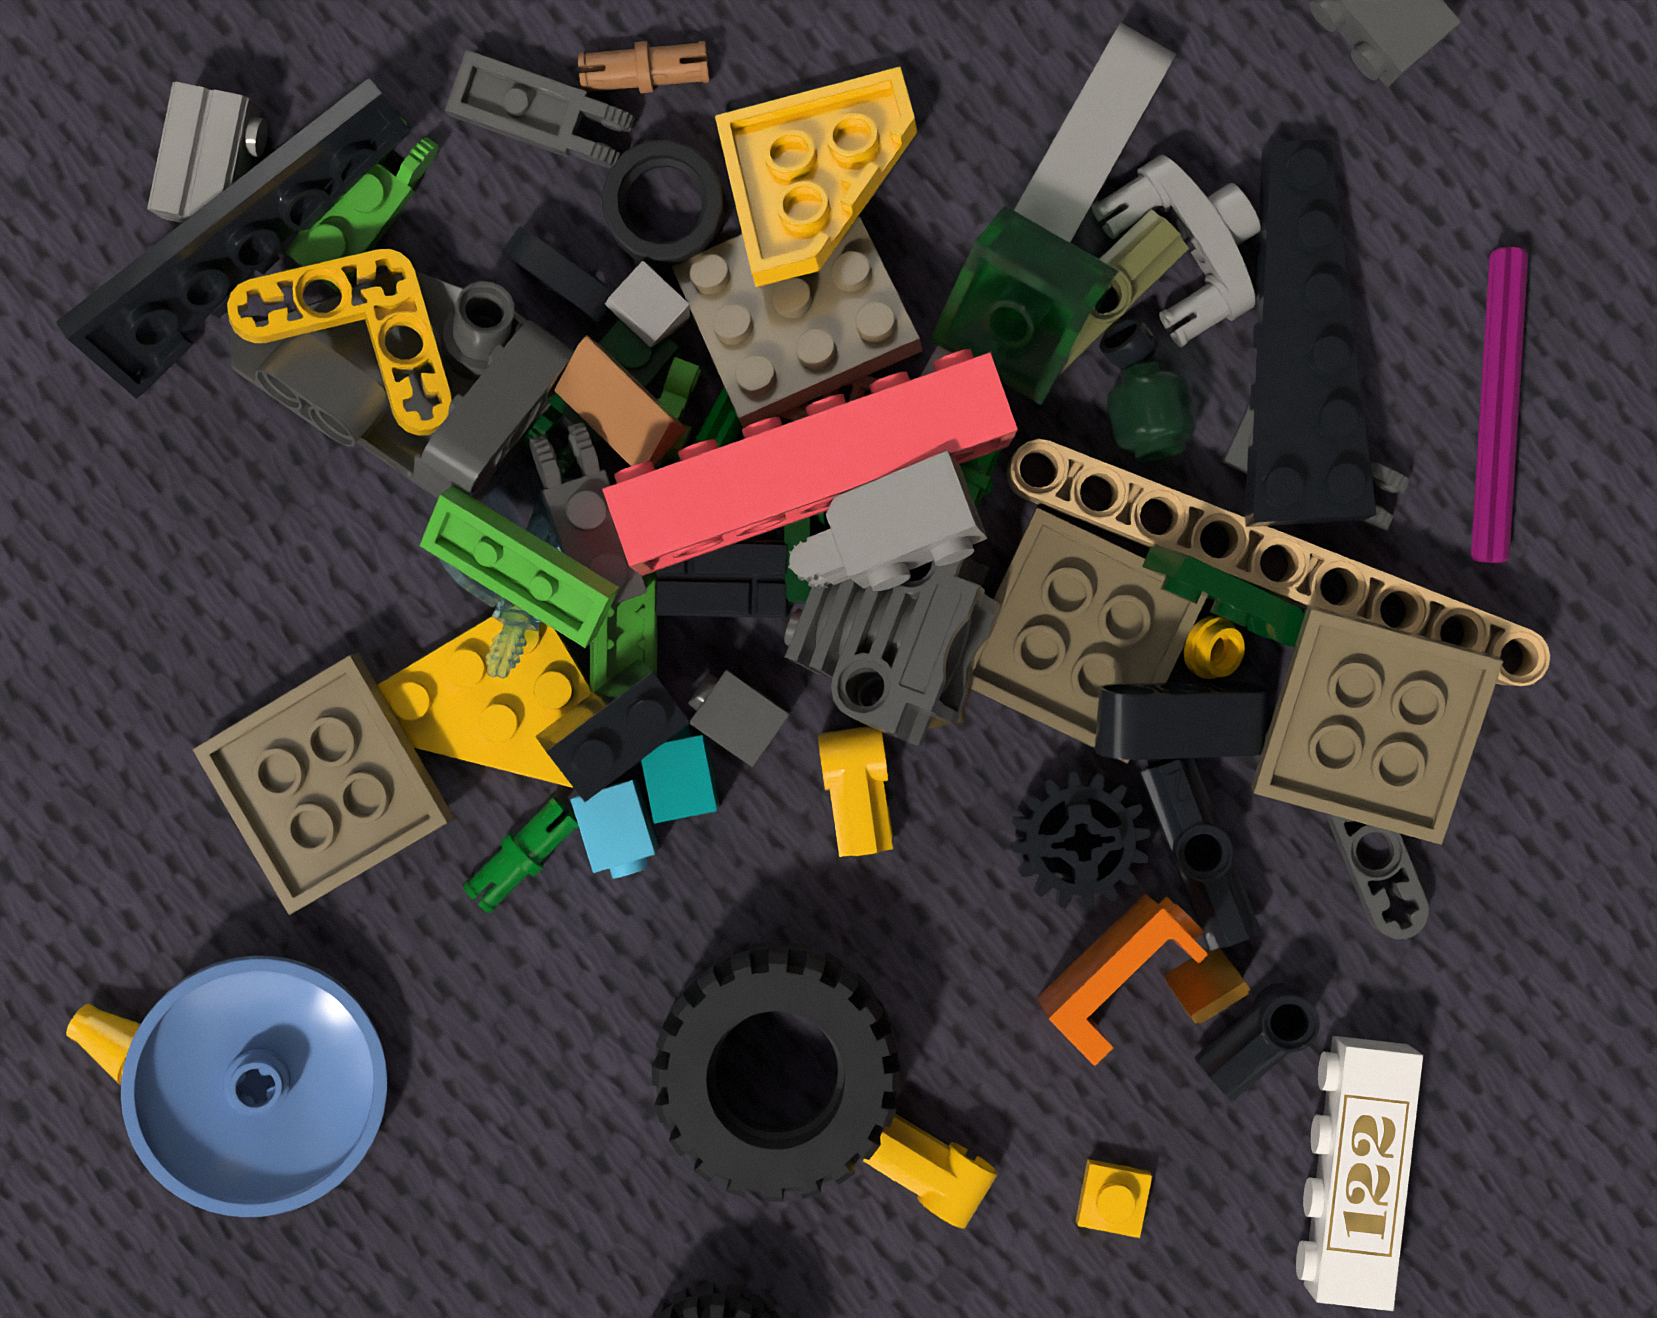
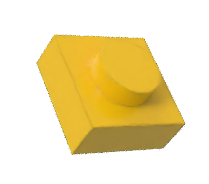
M1087 1159L1075 1220L1077 1225L1140 1238L1152 1180L1150 1171Z

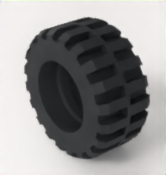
M771 942L752 944L751 950L736 954L733 950L717 958L713 966L705 971L701 969L687 983L681 995L676 997L667 1014L655 1046L657 1050L652 1064V1085L656 1086L657 1098L654 1105L659 1122L667 1123L671 1130L670 1144L679 1156L688 1153L696 1161L693 1171L707 1182H710L714 1176H717L728 1182L726 1192L745 1198L747 1189L765 1192L764 1202H783L784 1192L800 1190L802 1199L821 1194L822 1183L834 1179L840 1185L855 1174V1164L862 1157L867 1160L871 1159L881 1145L880 1135L885 1127H891L896 1112L895 1100L897 1091L900 1090V1065L896 1038L893 1034L889 1015L882 1001L878 1002L871 992V985L858 972L852 974L843 967L842 960L827 952L824 956L809 952L808 945L790 942L789 948L771 947ZM780 1011L802 1016L821 1028L834 1048L838 1063V1075L834 1091L826 1105L819 1112L801 1122L789 1125H767L753 1121L737 1112L726 1101L720 1090L716 1071L719 1049L728 1033L737 1024L758 1013Z

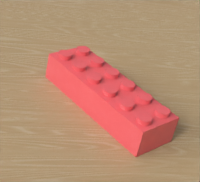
M971 349L961 350L933 362L935 371L925 376L910 380L907 372L892 374L869 385L871 394L848 403H846L843 394L830 396L808 405L805 408L808 416L797 421L782 425L780 417L764 419L743 428V440L720 448L716 439L702 441L678 452L680 462L660 469H655L651 461L644 462L615 473L614 476L617 484L602 490L629 567L643 576L828 511L835 496L947 450L961 464L1009 447L1018 429L991 353L974 358Z

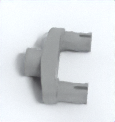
M1159 155L1137 170L1138 177L1102 200L1094 202L1091 207L1098 222L1118 209L1123 210V212L1108 220L1102 227L1111 239L1117 238L1120 233L1136 224L1152 209L1154 212L1156 210H1160L1162 213L1166 212L1176 230L1181 234L1182 239L1184 240L1189 237L1196 249L1191 253L1206 276V285L1169 309H1164L1159 313L1160 320L1165 329L1187 316L1190 317V322L1170 334L1175 344L1182 348L1188 341L1224 318L1233 321L1254 308L1255 294L1253 285L1237 246L1259 233L1261 227L1254 208L1238 186L1228 183L1206 197L1193 180L1175 162L1166 156Z

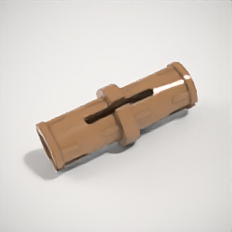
M648 41L635 42V49L592 53L578 52V67L584 72L579 73L581 90L586 91L587 94L593 91L639 87L640 94L652 93L653 86L710 82L706 41L649 47Z

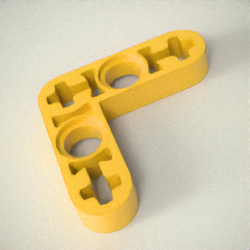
M392 249L368 251L249 279L238 284L231 292L227 302L229 322L236 334L243 340L252 343H268L365 319L392 413L398 425L406 432L418 436L430 435L436 432L447 418L452 401L451 392L415 270L410 260L402 253ZM380 266H387L390 275H402L404 280L397 282L395 295L385 296L383 289L377 286L362 289L360 298L364 304L352 305V287L345 273H357L356 285L373 281L376 277V268ZM323 279L333 282L339 288L342 295L341 302L336 309L328 313H319L309 308L303 299L304 290L309 283ZM292 287L293 305L300 319L288 321L287 307L268 313V324L263 327H256L252 317H240L239 313L248 309V298L260 296L261 302L264 305L279 304L284 302V294L281 288ZM398 326L413 328L422 339V351L411 359L402 360L394 357L385 346L386 335L391 329ZM426 365H430L433 374L421 373V386L427 398L437 397L440 404L433 407L431 419L421 420L417 411L406 412L404 405L411 402L413 396L409 376L400 382H396L393 373L412 374Z

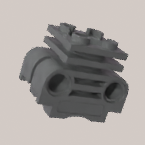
M968 556L949 565L936 566L933 560L909 570L911 575L909 580L882 591H873L871 586L863 589L851 579L836 585L830 583L828 588L825 586L821 587V589L815 586L811 587L803 610L798 608L791 616L787 625L785 644L789 647L785 658L818 675L832 678L831 692L833 701L840 711L849 717L885 734L921 747L932 717L955 726L957 725L968 696L967 682L971 663L982 644L990 637L1001 605L985 595V590L982 588L989 567L975 562ZM932 564L929 573L921 580H918L922 569ZM884 684L882 697L872 705L874 692L879 686Z

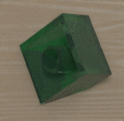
M1005 205L975 241L929 340L951 353L971 349L974 358L991 353L1000 381L1042 405L1093 321L1119 271Z

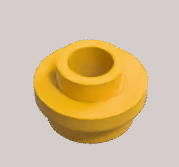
M1213 615L1201 619L1193 626L1185 642L1184 660L1187 668L1194 675L1204 679H1215L1232 674L1243 659L1245 650L1243 636L1236 630L1231 621Z

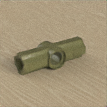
M1150 209L1094 265L1083 272L1078 280L1058 299L1093 320L1077 347L1030 327L1011 347L1037 376L1050 385L1113 323L1124 315L1126 310L1189 250V247L1183 241L1181 234L1166 218L1161 217ZM1093 282H1101L1108 285L1115 294L1116 302L1113 311L1101 314L1088 308L1083 296L1085 286Z

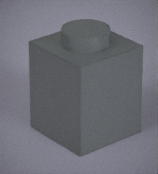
M729 669L724 672L720 679L709 673L688 702L691 707L697 710L690 724L751 767L755 765L790 715L788 710Z

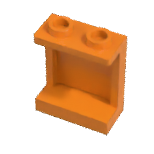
M1144 893L1037 997V1000L1048 1019L1096 1066L1114 1047L1100 1027L1089 1016L1169 939H1172L1197 963H1200L1208 955L1196 942L1204 931L1177 904L1175 905L1167 896L1158 904Z

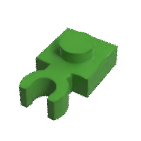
M675 357L661 398H658V401L683 424L686 415L685 411L697 385L701 370H699L698 365ZM683 424L687 430L654 465L655 469L666 467L669 459L680 462L678 452L686 448L692 431L691 426Z

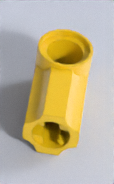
M867 726L817 733L825 790H830L839 857L875 854L893 849L890 812L884 788V782L888 781L882 732Z
M896 1113L891 1127H885L880 1135L881 1145L871 1159L867 1160L862 1157L863 1162L916 1193L919 1202L933 1214L961 1229L966 1228L999 1174L991 1164L981 1157L977 1156L974 1161L965 1156L968 1149L953 1142L948 1146Z

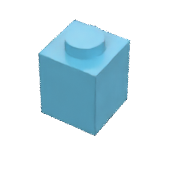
M638 777L608 785L586 802L579 795L570 799L593 873L610 869L612 879L649 868L646 857L655 855L660 848Z

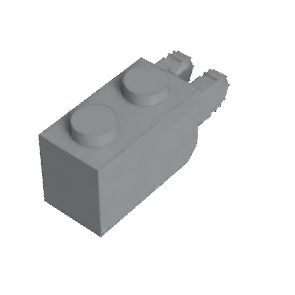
M947 450L835 496L826 513L830 529L808 537L805 543L800 541L797 546L793 545L794 549L789 551L790 565L788 568L793 570L800 580L803 581L805 579L812 588L814 586L818 589H821L823 586L828 588L830 583L836 585L851 579L863 589L871 586L873 591H882L906 582L911 577L909 570L933 560L936 566L958 562L974 552L973 544L988 538L961 466Z

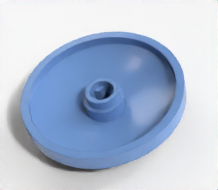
M245 956L220 961L192 973L174 985L157 1001L139 1026L129 1047L121 1079V1105L126 1131L133 1148L151 1175L166 1189L191 1205L209 1212L236 1217H263L292 1211L317 1200L338 1186L357 1167L372 1145L381 1124L387 1097V1069L382 1042L376 1026L360 1001L343 984L322 970L300 961L276 956Z

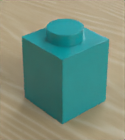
M688 724L641 760L654 824L715 812L720 808L707 738L704 733L691 735Z

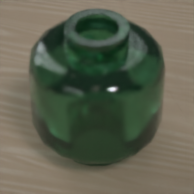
M1158 362L1138 364L1124 370V381L1111 388L1106 398L1116 446L1124 452L1134 453L1135 460L1138 462L1161 460L1183 452L1186 448L1185 441L1193 436L1197 428V421L1186 378L1176 372L1162 371L1161 365Z

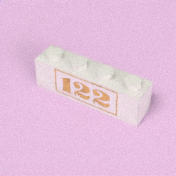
M1333 1036L1331 1052L1324 1051L1321 1054L1318 1067V1084L1320 1090H1326L1324 1114H1316L1311 1127V1149L1313 1153L1319 1154L1316 1178H1308L1306 1180L1303 1196L1305 1216L1311 1217L1309 1241L1301 1240L1299 1242L1296 1255L1297 1277L1299 1280H1304V1286L1318 1303L1388 1311L1394 1310L1423 1055L1408 1044Z

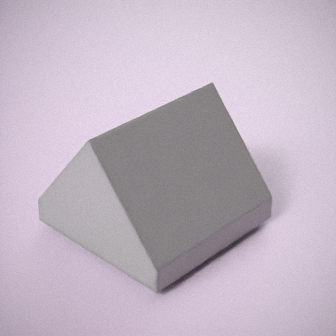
M644 261L634 269L605 303L617 317L650 347H653L686 325L690 319V304Z

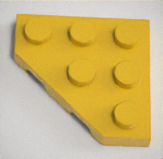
M901 67L715 116L755 286L759 287L820 271L917 134V128Z
M514 604L508 606L377 685L414 748L573 788L535 736L593 692H590V683L560 633Z

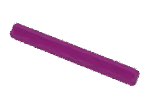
M1500 247L1493 250L1489 255L1471 545L1472 559L1483 563L1506 562L1510 557L1528 253L1525 249L1517 247Z

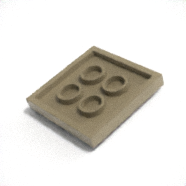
M860 216L856 218L820 271L756 287L743 235L703 251L682 263H676L671 266L686 301L690 304V310L743 428L761 420L777 416L923 351L920 338Z
M1036 508L992 598L1001 605V609L990 637L982 644L971 663L967 687L1095 748L1100 686L1106 684L1166 683L1207 597L1200 595L1197 604H1194L1160 589L1165 577L1143 568L1144 558ZM1119 759V760H1121V761H1123V762H1125V763H1128V761H1129V760Z
M1308 605L1251 785L1253 793L1442 845L1503 660L1498 656Z
M359 653L347 656L193 749L288 915L298 911L455 819Z

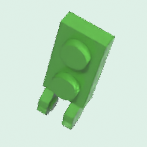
M401 118V120L404 122V124H405L406 126H408V125H407V121H405L403 118ZM428 137L421 139L402 162L397 176H394L381 166L392 149L388 151L346 194L340 196L333 203L331 209L309 231H300L284 253L304 267L372 251L415 194L413 187L435 159L440 149L438 148L439 145ZM356 272L345 273L350 281ZM325 279L322 280L335 291L341 293L333 282Z

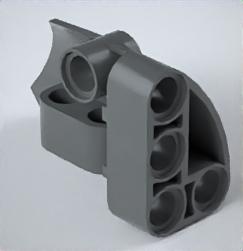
M386 271L375 277L373 281L352 288V305L364 304L360 298L362 289L377 286L383 289L385 296L395 295L397 282L404 280L402 275L393 276ZM415 271L452 399L448 416L436 432L430 435L418 436L406 432L399 426L392 413L365 319L268 343H252L243 340L231 328V366L235 372L336 442L347 447H353L356 443L437 500L441 493L453 485L481 503L484 502L523 448L520 446V443L525 434L533 427L540 416L550 408L549 401L555 396L556 392L554 390L575 351L532 320L528 321L516 313L511 295L502 286L493 282L479 281L469 284L462 289ZM340 293L308 307L319 313H328L336 309L340 304L342 295ZM296 311L288 313V321L300 319ZM475 316H487L493 319L497 325L491 328H480L469 319ZM268 319L255 322L256 327L267 325ZM398 326L391 329L385 338V346L389 353L402 360L416 357L423 348L419 333L407 326ZM426 365L412 374L393 373L396 382H400L409 376L413 396L411 402L404 405L406 412L417 411L421 420L431 419L433 407L440 404L437 397L427 398L424 395L420 382L421 373L433 374L430 365Z

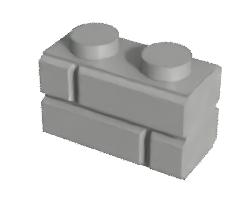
M173 82L147 209L162 219L183 223L240 177L249 172L252 157H260L264 152L267 142L268 125L266 119L260 118L262 109L250 98L243 95Z

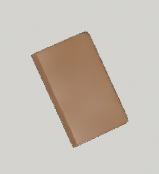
M587 335L578 344L554 390L630 466L650 461L655 465L687 430L617 360Z

